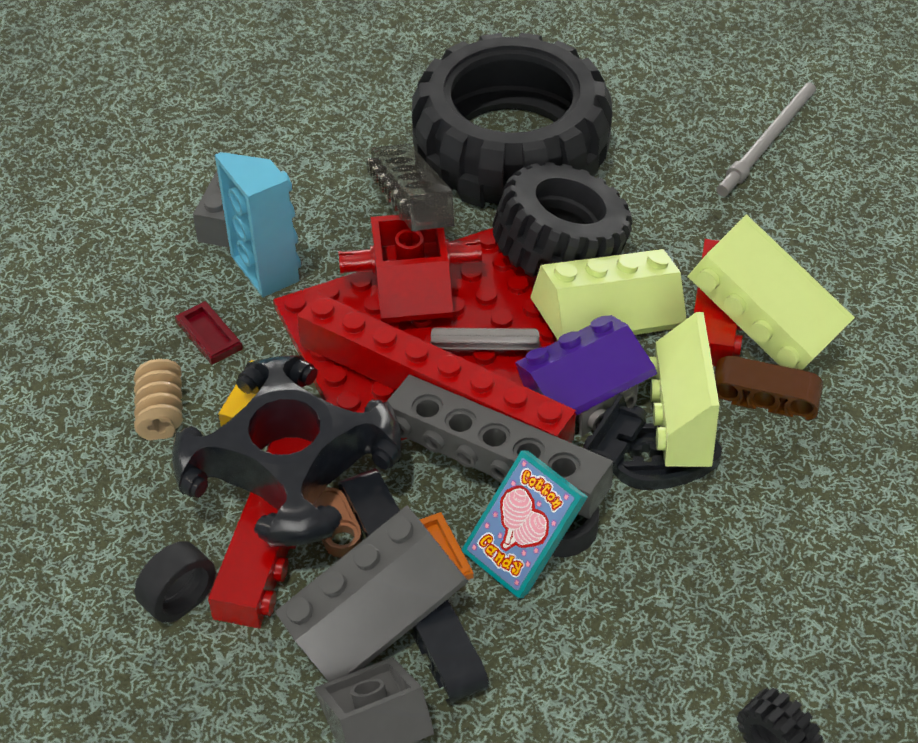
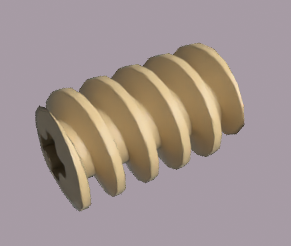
M169 359L149 360L141 364L135 372L134 427L136 433L146 440L173 437L176 428L183 421L181 412L183 409L181 401L182 371L181 367L174 361Z

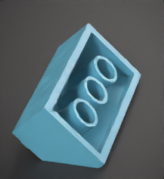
M224 152L215 154L231 257L262 297L299 282L298 269L301 268V261L295 244L298 243V236L292 218L295 217V210L289 196V192L292 191L289 176L285 171L280 172L270 159Z

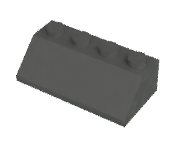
M407 505L278 608L275 613L295 642L327 681L330 682L364 668L466 585L468 580Z

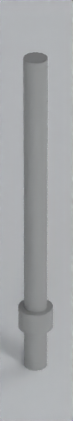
M806 83L742 159L735 161L726 171V177L716 189L720 196L726 197L738 183L742 184L749 176V169L814 94L816 87L813 83Z

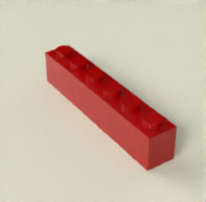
M283 438L271 442L266 452L288 455L305 449L312 442L302 438ZM251 492L219 569L208 601L214 620L260 629L264 616H271L276 604V592L274 589L277 581L284 582L289 564L286 556L289 548L296 549L297 546L270 547L267 542L258 537L254 528L259 518L272 512L277 514L278 510L262 497Z

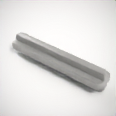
M433 328L431 331V344L443 350H533L539 347V331L536 328Z

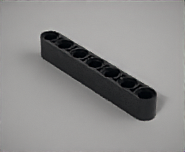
M376 468L338 482L339 490L345 495L366 538L400 511ZM447 599L413 627L414 632L411 634L421 654L428 656L431 665L428 667L438 687H444L449 697L445 701L447 704H452L488 689L489 680L481 659Z

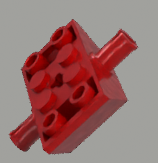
M441 211L371 217L373 245H370V249L338 251L340 274L371 270L372 274H376L380 317L384 323L453 317L450 264L482 262L480 239L460 242H448V239H445Z

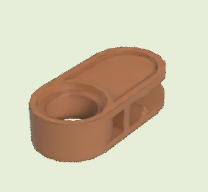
M328 487L322 492L314 506L317 508L320 505H331L341 513L342 520L340 521V526L333 532L332 537L324 539L322 542L329 554L342 558L362 542L361 530L342 491ZM342 532L349 533L354 537L350 543L345 545L334 543L332 538Z

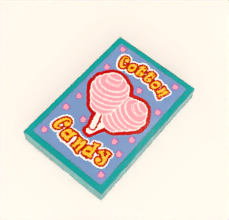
M521 450L461 550L517 598H524L533 587L588 496L532 453Z

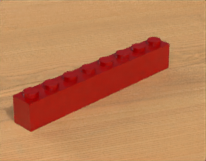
M318 293L297 315L301 346L385 386L397 390L410 374L572 443L574 440L575 409L323 294Z

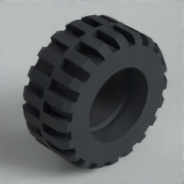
M546 162L542 166H539L538 163L531 164L515 172L508 179L493 219L492 232L499 250L504 256H509L510 263L516 268L520 266L527 275L534 277L538 275L540 266L544 264L621 255L631 233L633 223L628 204L625 199H620V194L614 187L610 188L606 185L605 180L589 175L590 172L583 169L579 171L566 164L561 166Z

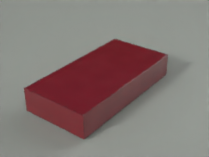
M206 301L175 316L176 323L211 365L243 349L242 342Z

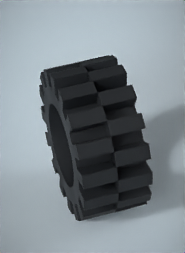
M763 688L737 716L736 721L740 723L738 728L740 732L745 733L743 738L746 743L823 742V736L818 734L820 731L818 724L810 722L813 718L808 711L804 713L800 709L802 704L797 700L791 702L789 694L785 692L779 694L776 688H771L770 690Z

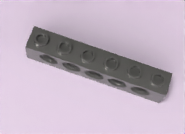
M410 374L387 400L397 417L401 438L410 439L423 445L431 452H439L455 459L465 467H473L489 474L499 482L504 480L521 450L529 451L588 496L578 512L579 515L588 519L591 518L612 487V460Z

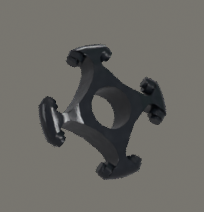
M302 355L276 356L247 363L245 369L238 375L236 384L242 392L256 394L247 406L225 425L206 436H203L193 426L184 428L181 432H176L172 448L175 479L180 492L190 497H201L207 490V478L210 477L221 479L262 497L278 510L277 514L272 512L261 516L254 528L258 537L267 542L270 547L299 546L318 542L332 537L333 532L340 526V521L342 520L341 513L335 507L320 505L316 508L314 506L322 492L332 481L366 454H372L373 462L383 470L391 468L400 461L402 443L397 417L388 401L382 402L372 399L366 405L364 413H358L337 407L312 395L302 387L311 385L315 381L318 371ZM283 438H302L312 442L305 449L288 455L271 454L262 450L271 442Z

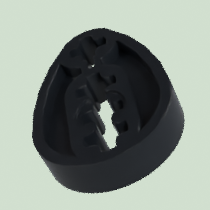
M646 423L633 442L620 438L621 441L628 443L629 449L626 453H629L632 461H625L623 456L617 468L613 470V473L621 482L635 489H668L700 479L716 469L720 464L722 448L719 442L715 440L712 467L665 466L663 456L660 454L663 450L656 449V428L660 426ZM647 452L649 457L652 458L651 461L645 462L641 453Z

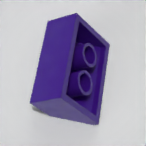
M612 315L600 316L594 319L591 325L579 331L565 333L559 337L557 342L545 348L533 349L526 354L525 358L515 362L524 387L575 409L576 415L657 375L656 367L628 324Z

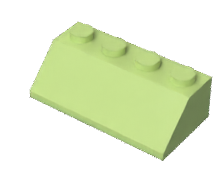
M747 214L704 256L687 276L780 366L803 370L855 318Z
M664 249L541 265L530 297L557 340L565 333L579 331L591 325V322L600 316L612 315L628 324L634 335L671 330L687 319L681 272Z
M695 312L656 341L655 357H649L657 371V375L649 378L651 379L650 399L651 402H657L653 405L654 426H660L656 428V449L663 450L665 466L712 467L720 405L704 312Z

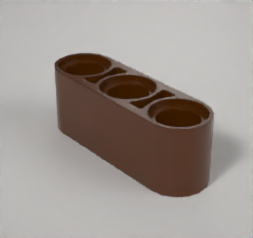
M725 356L718 360L714 372L718 400L731 401L732 405L756 409V407L765 408L770 413L789 417L798 415L806 417L805 420L807 421L816 418L818 415L823 381L815 373L736 356Z

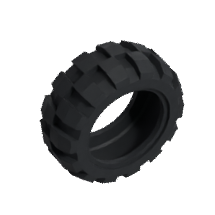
M502 33L482 35L478 42L468 44L462 41L446 49L442 59H434L424 71L412 97L413 145L417 158L433 182L446 193L455 189L462 202L483 208L485 202L499 204L508 179L515 172L531 164L538 163L539 166H542L545 162L554 163L557 166L566 164L579 171L581 169L590 172L589 175L594 177L598 168L606 159L610 145L613 113L611 95L600 71L589 58L580 59L575 48L559 40L552 44L542 41L541 35L520 33L519 37H503ZM518 109L543 115L554 121V123L532 131L510 133L489 130L469 120L490 111Z

